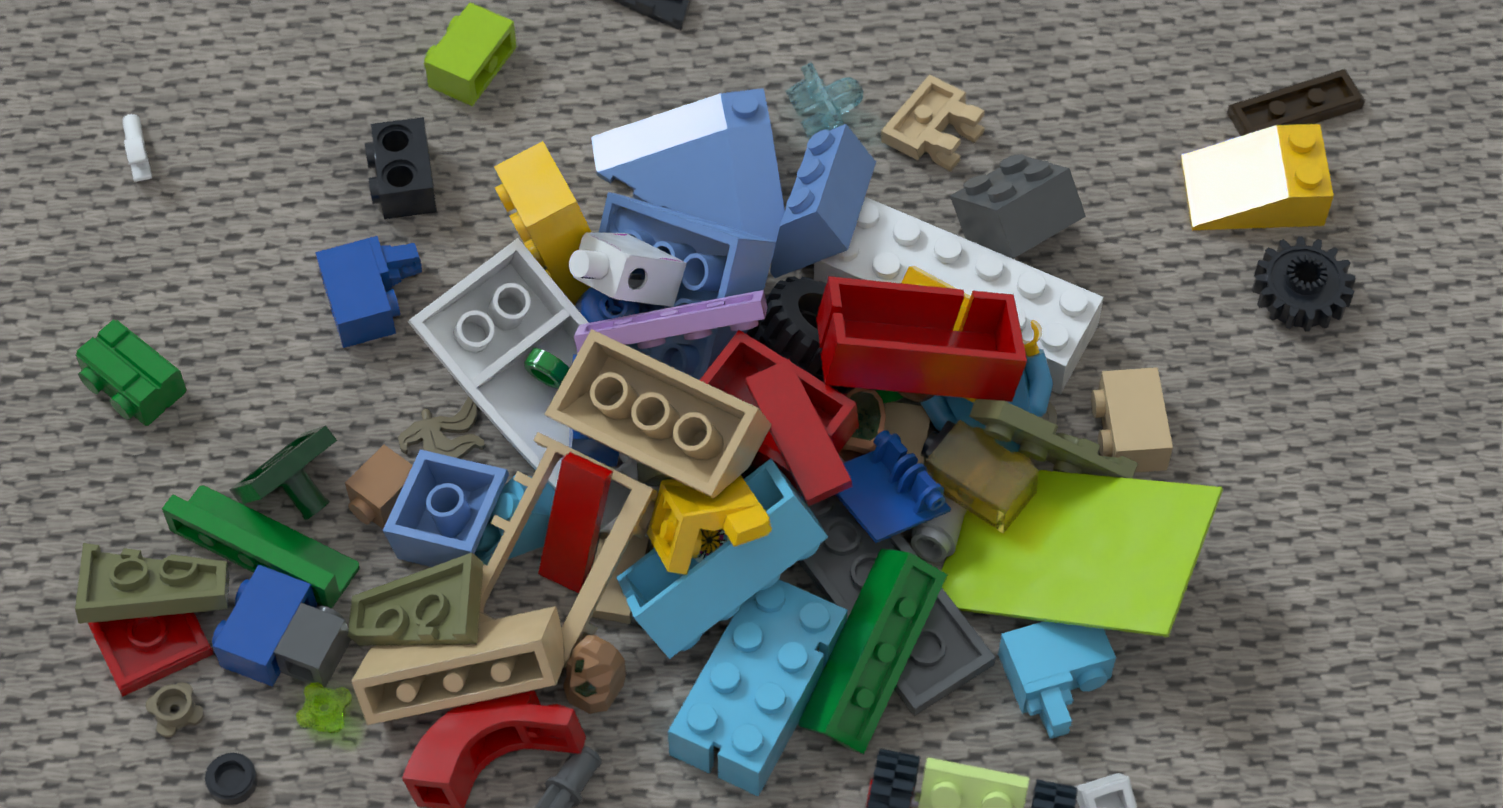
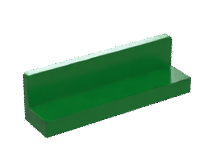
M205 485L199 486L189 501L172 494L162 507L171 532L253 573L257 566L261 565L311 584L316 603L319 606L333 608L360 569L358 561Z
M881 549L799 720L798 725L800 727L825 735L854 752L865 753L948 574L910 552Z

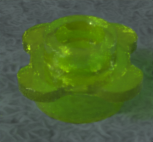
M318 682L307 685L304 689L306 699L303 709L299 710L296 714L299 726L306 729L312 727L319 732L337 733L341 731L345 725V708L352 702L350 691L345 687H340L336 690L324 688ZM326 704L329 708L326 711H321L320 706Z

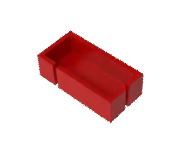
M828 276L817 314L820 348H823L821 359L824 383L831 386L1012 402L1027 363L1014 295L972 291L959 331H954L953 329L964 299L963 289Z

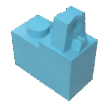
M1045 621L1002 633L998 652L1022 714L1027 712L1030 716L1039 714L1050 739L1069 734L1070 732L1069 727L1072 724V720L1066 706L1073 704L1071 690L1080 688L1081 691H1092L1103 686L1111 678L1116 660L1104 629Z

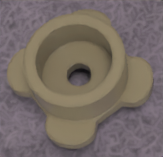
M180 682L166 685L148 698L146 710L149 714L155 716L158 722L156 730L160 736L172 737L178 729L188 724L197 725L202 721L204 711L201 706L195 705L192 699L193 689L188 683ZM172 707H179L177 713L170 712Z

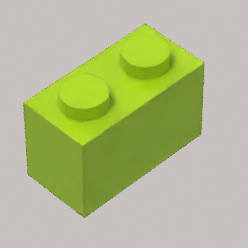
M469 2L459 16L456 15L452 18L447 32L437 45L431 46L426 53L424 68L426 69L428 87L473 107L517 47L514 21Z

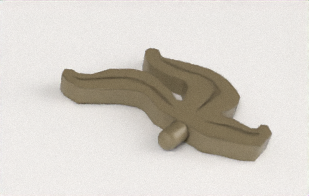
M468 397L461 410L453 417L437 416L432 418L430 410L423 409L421 412L423 420L414 422L398 436L401 452L407 454L409 446L418 444L421 441L425 451L459 459L468 454L473 448L483 450L485 448L484 440L477 435L467 434L450 440L441 432H468L477 420L478 406Z

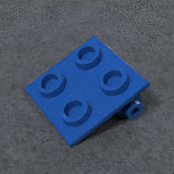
M888 430L880 432L873 441L876 445L874 451L843 463L852 480V487L835 495L875 543L951 511L950 506L945 502L946 498L943 495L944 488L942 485L936 483L926 472L927 468L922 463H918V458L914 453L907 454V448L901 443V438L896 433L891 434Z

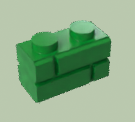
M113 319L98 332L96 338L92 337L77 350L75 355L81 368L78 376L82 383L94 394L103 391L111 397V405L126 420H130L134 416L142 424L149 426L165 412L167 407L169 408L187 391L181 371L118 320Z

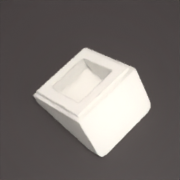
M1116 773L1075 786L1078 787L1076 799L1080 808H1137L1129 776Z

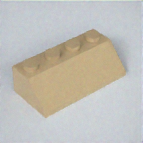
M592 329L544 414L548 418L713 499L749 468L772 425L759 408Z

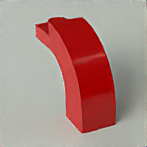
M535 690L460 705L437 720L420 739L408 761L402 780L415 804L419 807L465 808L476 778L496 758L521 749L581 754L587 737L574 709L560 704L543 706Z

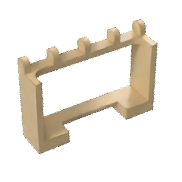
M537 432L533 441L547 449L533 477L531 478L517 471L513 480L527 488L510 522L497 515L494 516L491 524L505 530L488 565L483 564L479 623L496 619L484 613L485 603L553 469L562 457L572 452L613 471L611 481L631 490L561 628L564 643L563 667L566 668V663L574 647L587 635H595L598 627L589 623L632 536L634 535L643 540L649 527L658 491Z

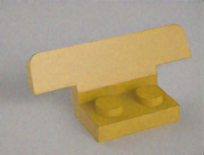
M741 475L714 499L675 479L661 481L647 535L666 570L687 575L691 558L696 559L701 550V529L711 531L723 529L732 545L736 547L768 535L772 531V526L768 514Z

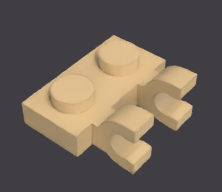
M929 74L881 130V142L916 160L924 152H927L936 164L951 172L960 161V155L954 153L960 146V139L951 134L942 133V131L950 123L959 135L975 143L984 133V127L978 124L984 117V110L973 105H967L966 92Z

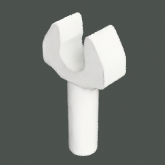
M134 114L126 115L122 120L126 139L124 140L128 163L131 165L134 182L152 179L140 119Z

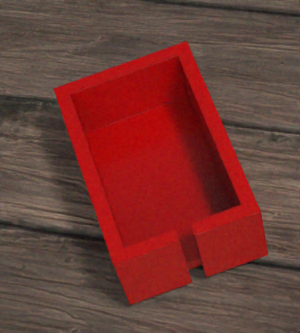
M738 330L701 377L700 381L757 407L746 385L745 378L787 359L741 330ZM792 363L837 453H839L859 427L857 403ZM768 431L751 466L758 469L769 459H772L800 493L770 431Z

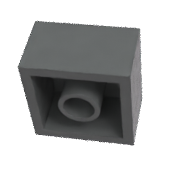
M1023 154L1005 158L1000 162L998 169L987 175H978L970 178L964 183V188L950 195L965 239L1013 259L1086 217L1070 168L1026 157Z

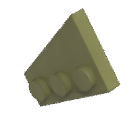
M976 399L969 417L986 426L984 433L1000 441L1011 442L1012 440L1020 445L1018 451L1022 455L1037 461L1044 462L1047 460L1054 464L1053 471L1133 478L1138 462L1125 456H1120L1119 458L1100 456L1097 454L1100 448L1099 444L1086 438L1056 433L1058 429L1056 424L1006 401Z
M83 543L75 605L78 623L105 622L228 609L230 575L227 561L174 554L159 560L142 557L141 550L124 548L120 555L101 552L100 546L96 544Z
M469 553L353 595L348 637L359 646L477 644L483 562L475 554Z

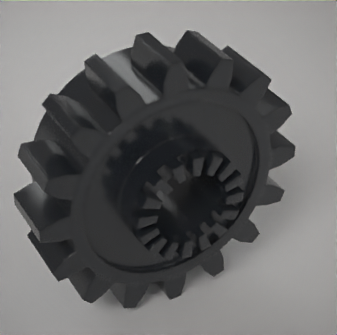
M1298 236L1295 246H1290L1286 240L1282 239L1279 241L1277 251L1268 247L1265 250L1263 260H1258L1252 287L1254 293L1260 294L1257 305L1259 308L1266 307L1270 312L1269 319L1272 321L1280 320L1286 324L1288 329H1291L1293 326L1303 327L1305 332H1310L1311 327L1317 325L1324 329L1328 328L1331 317L1337 320L1343 318L1345 309L1350 307L1355 292L1352 289L1356 277L1353 274L1347 273L1350 261H1337L1336 256L1339 249L1333 247L1327 252L1322 250V240L1317 239L1312 246H1307L1302 236Z

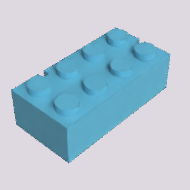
M769 459L744 479L770 518L772 531L768 535L736 547L728 540L701 562L691 558L687 575L668 572L654 548L616 577L624 596L627 598L626 601L634 619L669 659L679 651H686L692 648L700 640L704 632L717 622L731 618L740 609L743 602L756 592L766 590L774 585L782 572L798 560H804L812 556L819 548L820 543L828 538L813 512L807 506L804 498L772 459Z
M780 579L770 588L756 592L743 602L740 609L733 615L668 730L669 755L710 773L714 766L713 746L720 749L718 753V778L759 797L799 723L847 621L848 610Z

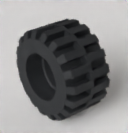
M787 277L785 281L780 280L771 290L766 298L767 312L765 319L758 320L759 325L749 329L747 335L785 359H790L793 364L824 382L821 359L823 348H820L817 314L826 283L814 281L809 277H802L801 279ZM829 385L840 393L847 389V387Z

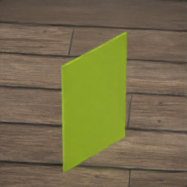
M997 466L975 501H970L969 508L964 515L955 552L946 558L941 571L948 574L942 588L960 611L1169 637L1223 488L1015 467L1002 468Z

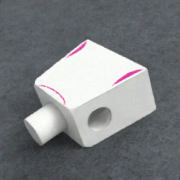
M586 232L581 239L579 250L573 252L570 257L569 269L575 279L611 298L674 307L687 263L627 233ZM637 268H643L645 279H640L642 274H633L631 272Z

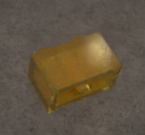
M962 420L958 421L926 460V472L936 483L942 485L944 488L943 495L1003 534L1037 493L1039 470L1035 468V465L1028 457L1019 452H1010L996 443L993 437L984 433V429L980 427L973 428Z

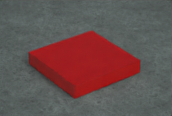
M194 612L88 623L122 697L214 655Z

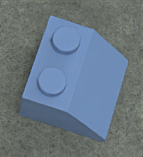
M420 450L383 529L397 558L433 567L469 553L474 554L509 476L508 470Z

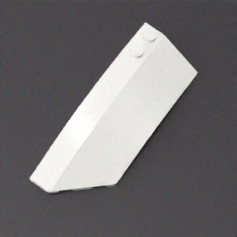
M517 238L412 317L408 323L480 410L536 470L547 449L533 441L537 432L569 447V427L544 415L558 389L547 386L530 375L524 367V361L533 348H539L551 353L571 367L573 354H578L574 334L579 325L589 322L577 310L519 238ZM564 457L558 461L547 481L555 490L561 461ZM618 457L617 467L610 468L617 469L623 464V461ZM613 481L610 483L600 532L610 533L631 490ZM649 486V487L655 489L656 491H659V487H660V486Z

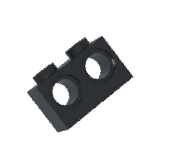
M424 117L371 124L373 142L365 143L368 169L376 168L377 177L369 178L372 204L381 203L384 219L437 212Z

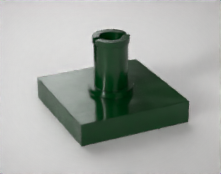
M326 425L302 433L229 490L239 503L245 504L263 499L274 489L281 486L301 512L302 517L307 520L322 510L330 501L324 497L304 468L310 461L334 444L337 439Z

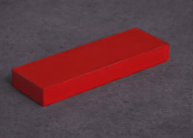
M790 359L745 378L746 385L757 407L772 424L769 431L807 506L809 507L852 487V480Z
M569 452L562 459L538 575L577 593L581 591L592 568L612 479V470L572 452Z

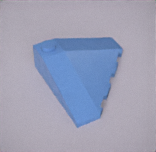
M764 88L717 94L591 137L597 176L610 184L616 178L633 188V197L635 199L743 230L774 242L777 241L785 209Z
M610 192L607 193L599 233H627L687 263L674 307L764 290L776 243L743 230ZM637 268L631 272L633 274H642L640 279H645L643 268ZM638 302L639 313L671 308L669 306ZM730 326L714 328L711 335L695 340H685L683 334L666 337L664 344L641 349V351L651 358L700 380L737 331H731Z

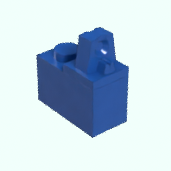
M378 236L315 252L342 347L346 348L396 334L393 317L399 316L401 313L392 286L402 282L404 278L422 272L421 260L415 243L393 247L391 245L380 246Z

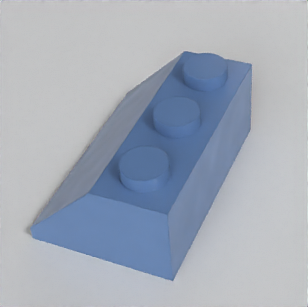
M847 124L830 131L827 129L821 130L814 134L807 143V149L797 172V178L791 195L787 200V206L778 231L770 273L774 278L849 249L876 161Z

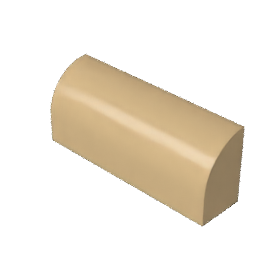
M554 606L481 622L478 626L477 644L372 646L351 681L367 725L556 685L564 663L563 635L557 608Z

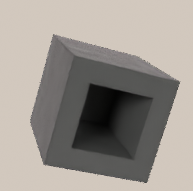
M301 603L274 650L280 672L325 690L351 642V638L348 637L349 631L346 620L343 616L326 606L314 608Z

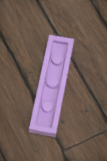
M764 290L581 324L574 334L577 353L580 351L591 329L624 345L637 343L640 349L662 345L666 342V337L682 334L685 340L704 338L712 334V329L730 326L731 331L748 330L758 326V320L765 319L767 312Z

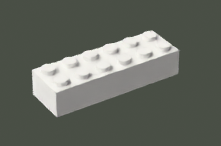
M867 197L864 199L849 249L814 263V281L827 283L828 276L901 283L909 266H916L957 289H963L964 293L970 296L972 291L1013 294L1023 340L1031 341L1034 338V331L1031 327L1032 320L1037 321L1042 328V336L1037 345L1039 349H1043L1053 380L1052 391L1060 395L1098 327L1104 298Z

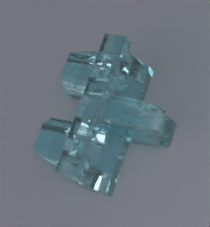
M812 62L801 67L805 79L785 90L799 116L818 105L821 109L820 112L801 121L809 140L821 130L827 129L830 131L844 125L845 123L841 115L855 108L863 99V89L857 80L846 77L826 86Z

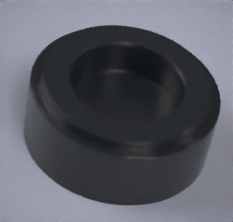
M226 753L218 756L209 764L205 773V784L211 797L224 805H236L246 801L252 796L258 783V776L253 763L248 757L239 753Z

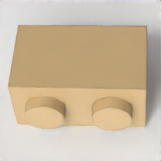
M1158 367L1102 371L1098 390H1092L1091 393L1094 418H1101L1103 430H1099L1098 433L1100 456L1117 458L1125 456L1136 461L1138 465L1135 473L1167 470L1173 445Z

